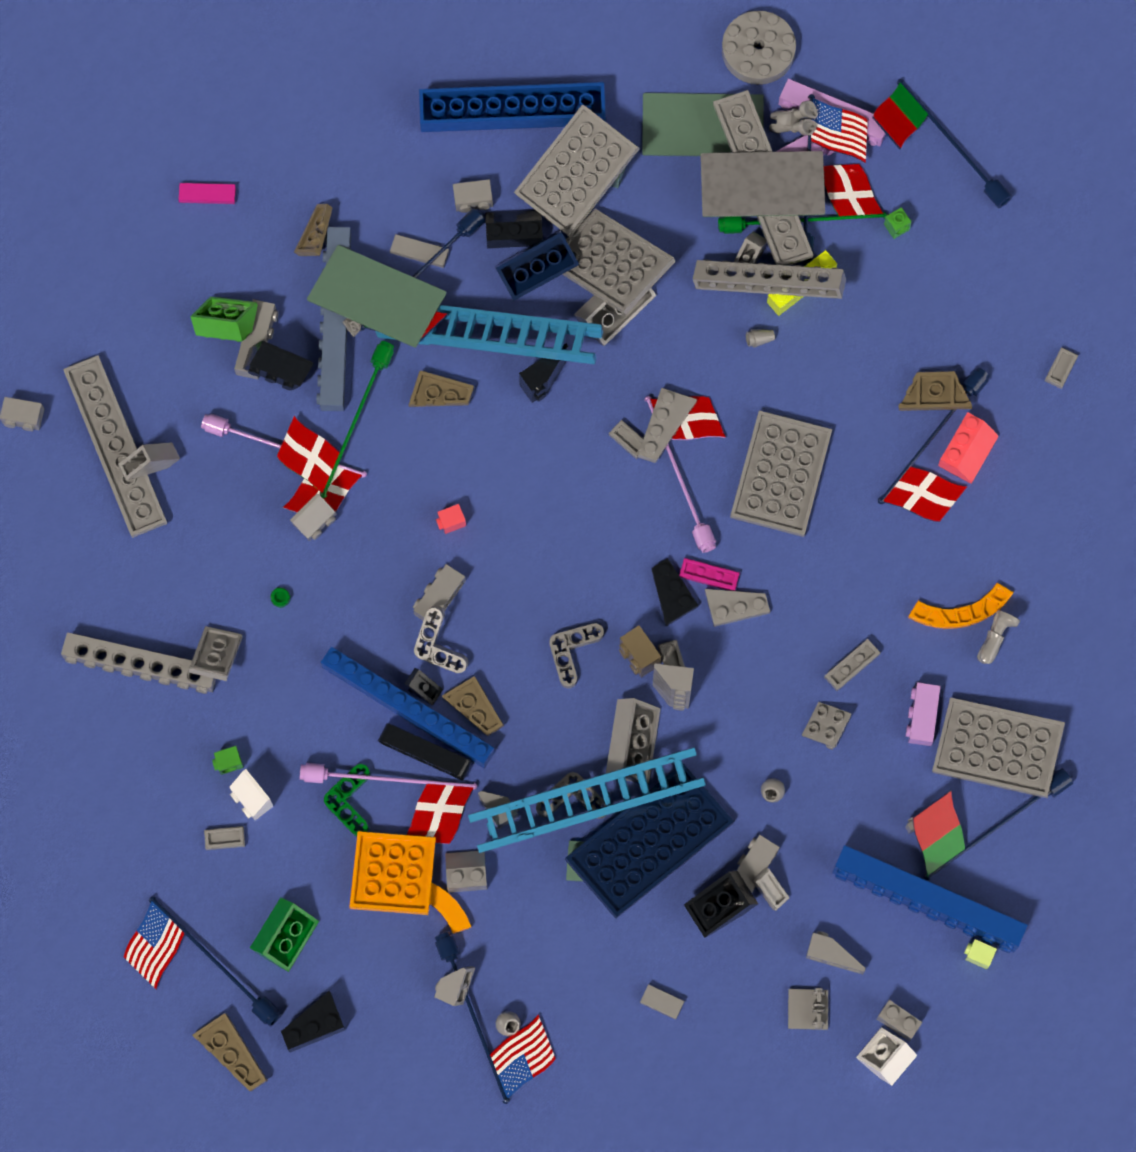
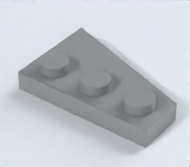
M705 589L714 627L770 614L766 594Z

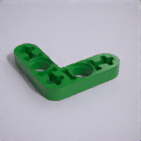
M363 764L356 765L347 773L358 775L357 770H366L364 774L370 776L368 767ZM343 777L325 794L324 804L357 837L358 831H355V825L351 823L349 826L348 823L352 822L356 816L355 822L358 825L364 824L362 832H368V825L346 800L368 779H356L358 784L355 785L351 778ZM350 782L353 787L351 791L344 792L341 789L342 784ZM330 796L333 798L336 796V801L339 805L342 802L344 803V805L338 808L337 812L334 811L337 809L334 803L328 804ZM349 809L352 813L351 817L343 819L340 816L341 811Z

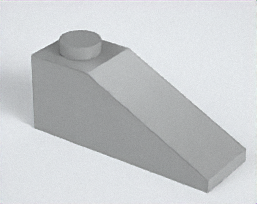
M817 931V934H812L806 955L807 959L864 974L865 967L833 938L828 937L829 934Z

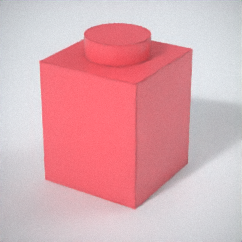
M459 504L437 512L438 518L436 522L439 530L443 529L445 534L466 526V520Z

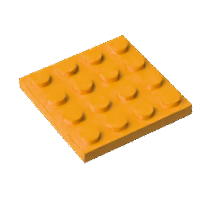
M358 831L350 909L428 915L436 837Z

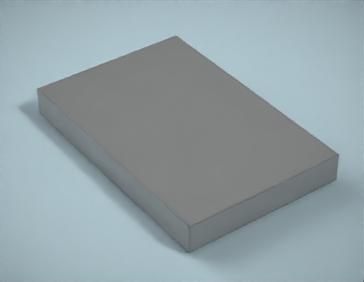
M205 626L189 667V673L227 681L242 641V634Z

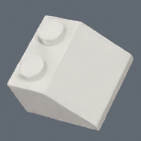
M247 769L229 787L232 791L230 796L236 803L240 801L244 806L241 810L248 819L252 817L254 820H257L273 807L270 798Z
M881 1027L856 1058L880 1079L892 1086L917 1055L905 1041Z

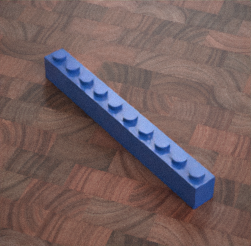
M330 647L320 662L323 669L482 768L486 767L494 755V747L333 647Z

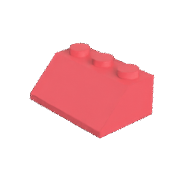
M967 412L942 455L938 466L972 484L999 436L985 421Z

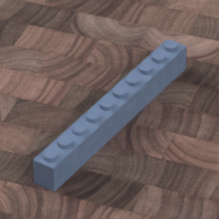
M350 227L327 228L324 239L327 251H323V262L328 263L338 245L351 250ZM321 307V315H324V320L320 322V333H323V340H319V351H322V357L318 358V368L321 369V375H318L317 385L321 389L320 393H317V405H320L321 411H344L347 328L343 321L346 317Z

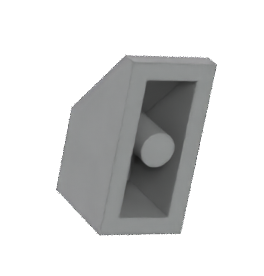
M753 231L745 238L734 262L756 264L768 244L766 238Z
M483 791L478 793V797L485 809L510 802L508 797ZM519 808L511 811L513 820L518 818L517 812L520 811ZM506 812L492 816L498 830L509 824Z
M463 967L441 978L435 987V998L453 1006L463 1005L475 967Z

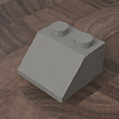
M317 493L290 521L311 541L312 539L316 540L322 534L321 530L326 525L329 527L336 520L335 516L337 514Z
M485 852L445 853L448 893L487 890Z

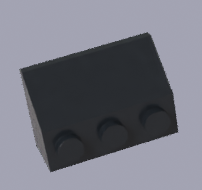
M536 210L485 212L487 249L528 247L543 240L542 216Z
M261 341L249 348L243 369L253 376L264 377L267 382L278 383L286 390H294L301 386L314 362Z

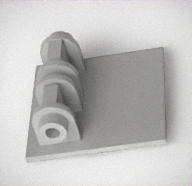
M818 702L802 736L823 743L828 749L833 750L837 746L840 737H842V733L845 731L844 729L850 721L849 719L852 714Z
M815 988V990L788 989V1029L828 1030V990H823L822 988Z

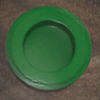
M284 588L273 590L271 593L272 604L278 608L287 606L290 602L289 592Z

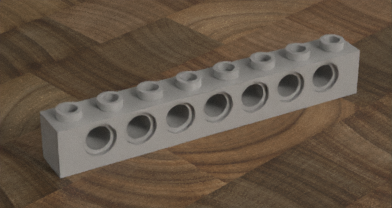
M697 260L693 282L695 288L701 290L842 299L846 277L844 270L839 268L830 269L818 266L803 267L800 265L785 266L782 264L767 265L765 263L751 264L747 262Z
M68 632L61 652L65 661L71 664L80 662L84 663V666L88 668L98 666L102 667V670L113 673L115 670L128 677L137 675L140 676V679L151 681V679L159 680L158 682L163 685H170L172 683L177 684V687L181 689L195 688L197 692L207 694V692L213 693L216 682L215 678L200 675L197 681H192L191 676L193 673H189L191 660ZM82 648L88 649L85 655H79V651ZM101 652H106V658L102 660L97 659ZM118 657H126L122 664L116 663ZM137 661H144V665L141 668L135 667ZM156 665L163 666L160 672L153 671ZM175 669L182 670L179 676H172V672Z

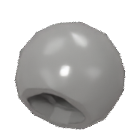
M776 778L767 779L761 786L762 797L771 803L778 802L784 797V784Z
M511 1011L502 1012L495 1022L496 1029L504 1036L514 1035L521 1026L518 1015Z

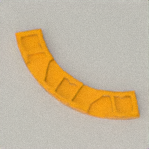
M996 583L993 589L978 602L954 609H942L927 605L918 600L908 618L934 628L956 629L968 627L994 615L1007 603L1014 592Z
M432 883L430 905L437 909L444 917L452 933L455 934L472 928L458 902L448 892Z

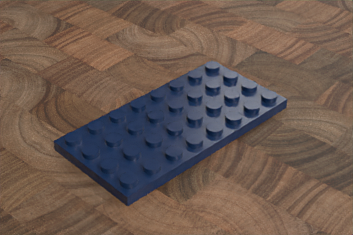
M683 764L688 782L696 780L697 778ZM676 769L666 776L669 787L680 784ZM660 783L651 788L650 793L661 790ZM702 786L625 809L565 857V861L614 918L617 919L729 828L734 821Z

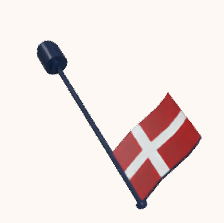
M977 368L963 382L962 386L967 396H977L988 383L989 375L986 371ZM956 409L948 413L882 498H878L879 504H884L885 502L902 507L927 520L935 522L942 520L967 487L953 484L931 472L911 466Z

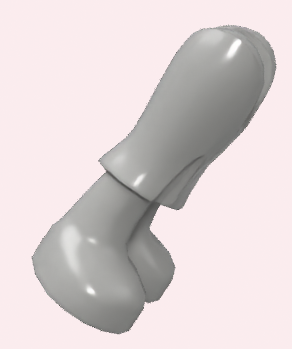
M807 100L800 104L799 110L794 108L789 111H775L771 113L770 118L777 120L776 124L769 125L770 132L783 133L791 131L796 133L799 131L804 136L813 134L817 124L811 119H815L818 116L815 104Z
M1003 611L996 612L991 630H988L987 638L978 652L977 659L979 662L990 664L995 660L1004 639L1002 636L1004 630L1007 627H1017L1020 623L1019 619Z

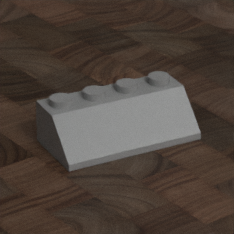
M651 288L626 315L594 295L574 315L579 322L601 324L603 329L602 338L595 339L605 346L657 295Z
M655 663L653 687L674 710L683 711L685 708L688 709L694 668Z
M635 698L617 699L606 773L653 759L661 708ZM651 769L644 771L648 784L650 780ZM636 773L625 776L626 781L639 782Z

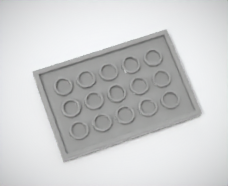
M582 105L514 193L571 237L640 148L586 106Z
M594 209L573 235L566 239L579 265L562 275L626 315L676 261L671 255L599 210Z
M759 411L730 518L804 537L832 429Z
M950 697L932 772L1048 798L1065 722Z

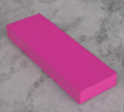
M180 183L179 203L235 204L236 186L235 184Z
M684 558L679 576L683 579L735 591L740 572Z

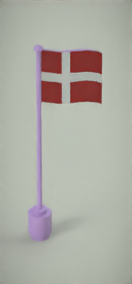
M646 396L645 401H647L651 413H653L657 399ZM691 396V398L697 399V403L671 440H692L707 437L726 438L709 397ZM668 444L666 450L697 524L692 531L695 542L702 553L712 551L716 548V540L710 525L700 523Z
M205 414L202 420L201 428L205 429V432L223 437L224 434L227 435L228 432H232L281 448L280 444L230 428L231 424L228 423L226 418L214 414ZM340 464L338 465L326 493L327 497L323 498L335 512L355 483L361 477H366V471L361 472ZM304 479L294 496L282 508L298 513L317 493L320 495L321 492Z
M317 763L301 764L300 780L310 783L323 784V780H327L328 776L426 784L417 802L412 823L406 835L436 837V843L450 844L459 826L463 808L472 789H477V783L475 782L474 784L331 773L328 772V768H324L325 764Z

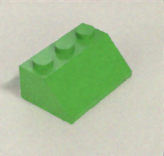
M210 296L190 316L196 336L235 340L237 342L245 340L253 330L258 306L257 302Z

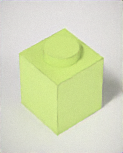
M975 939L972 944L968 943L964 954H967L965 960L988 969L997 949Z

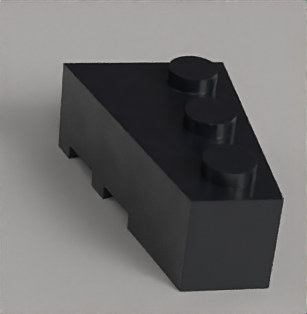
M330 990L281 1031L290 1053L345 1031Z

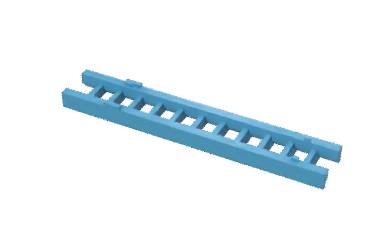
M440 305L437 312L447 313L448 315L444 319L450 320L446 335L436 334V326L419 344H434L595 364L596 354L583 352L581 347L584 336L602 338L603 329L601 324ZM457 321L468 322L464 337L453 336ZM475 323L486 324L482 339L471 338ZM493 325L504 326L500 341L489 340ZM511 327L521 329L517 343L507 342ZM529 330L539 331L535 346L526 345ZM375 331L378 338L393 339ZM548 332L557 333L553 348L544 347ZM566 334L575 335L572 350L562 349Z
M695 748L685 749L468 814L470 823L487 818V827L490 835L493 837L492 841L478 844L479 853L705 786L703 777L688 782L682 759L697 755ZM674 762L680 784L669 787L663 765ZM655 768L661 790L650 793L644 771ZM636 773L643 795L631 799L625 776ZM618 779L624 801L611 804L605 782ZM600 784L606 806L592 810L586 788ZM581 790L588 812L574 816L567 794ZM563 796L569 818L555 821L548 799ZM544 801L550 823L536 827L530 805ZM525 807L531 829L517 833L511 811ZM506 812L512 835L498 838L492 816Z

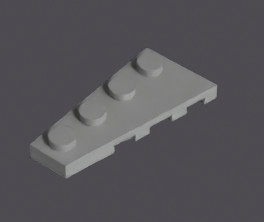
M661 388L638 453V458L656 463L682 422L697 403V399Z

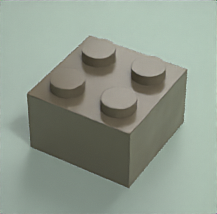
M640 626L620 637L619 652L624 659L627 658L630 661L631 665L629 666L635 675L639 674L642 678L654 670L655 663H661V655Z

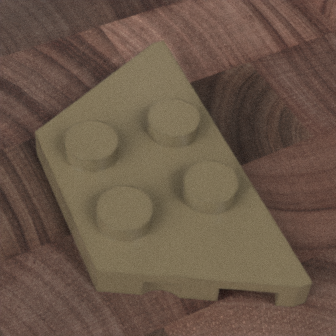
M955 371L917 372L913 378L912 385L906 391V396L902 403L899 404V411L972 409V404Z

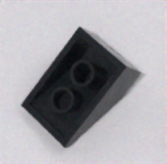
M567 343L563 345L562 349L568 350ZM542 358L519 373V385L532 403L536 400L537 402L541 401L547 396L546 394L549 392L566 361Z
M730 871L686 902L684 906L703 937L706 938L757 906L758 902L739 872Z

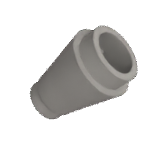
M751 329L749 332H746V342L749 347L755 348L775 340L773 330Z

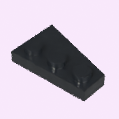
M668 558L651 568L666 627L698 608L699 605Z

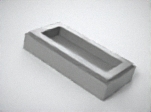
M1061 347L1045 382L1062 389L1078 355Z
M621 420L609 432V436L635 459H638L643 438Z
M677 640L658 645L663 665L685 667Z
M243 826L204 830L206 850L245 847Z
M765 868L752 880L772 910H778L790 898L769 868Z
M648 984L640 1003L676 1020L684 1001Z

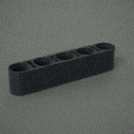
M386 723L378 739V742L459 780L465 779L472 764L470 760L388 723Z

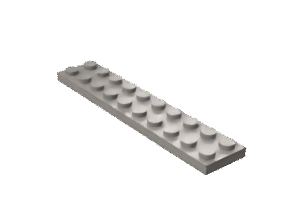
M748 90L713 101L714 109L732 153L772 152ZM757 216L776 265L789 266L813 258V252L798 216Z
M97 355L63 369L131 537L134 538L168 524L148 475L126 481L118 465L137 448L99 356Z

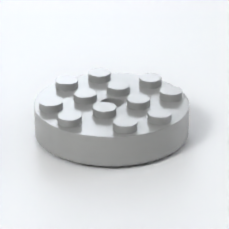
M751 11L735 18L727 27L722 42V57L728 70L739 80L756 85L772 83L783 77L792 66L796 51V40L791 27L778 15L766 11ZM759 42H760V47L763 48V49H761V50H758V49L755 48V47L759 46Z

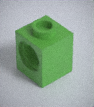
M901 207L885 217L884 226L893 239L910 230L911 221Z
M236 746L214 753L215 759H212L215 771L219 770L221 775L243 768Z

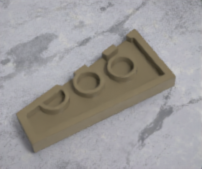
M224 1013L192 1035L249 1091H253L268 1081L227 1013Z

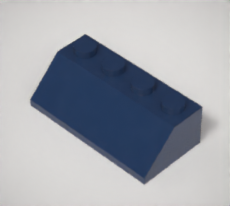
M560 230L496 265L495 268L513 301L575 268L579 263Z

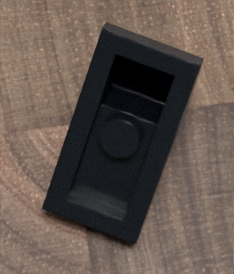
M414 668L405 682V685L409 687L408 691L430 705H434L443 691L440 686L417 668Z

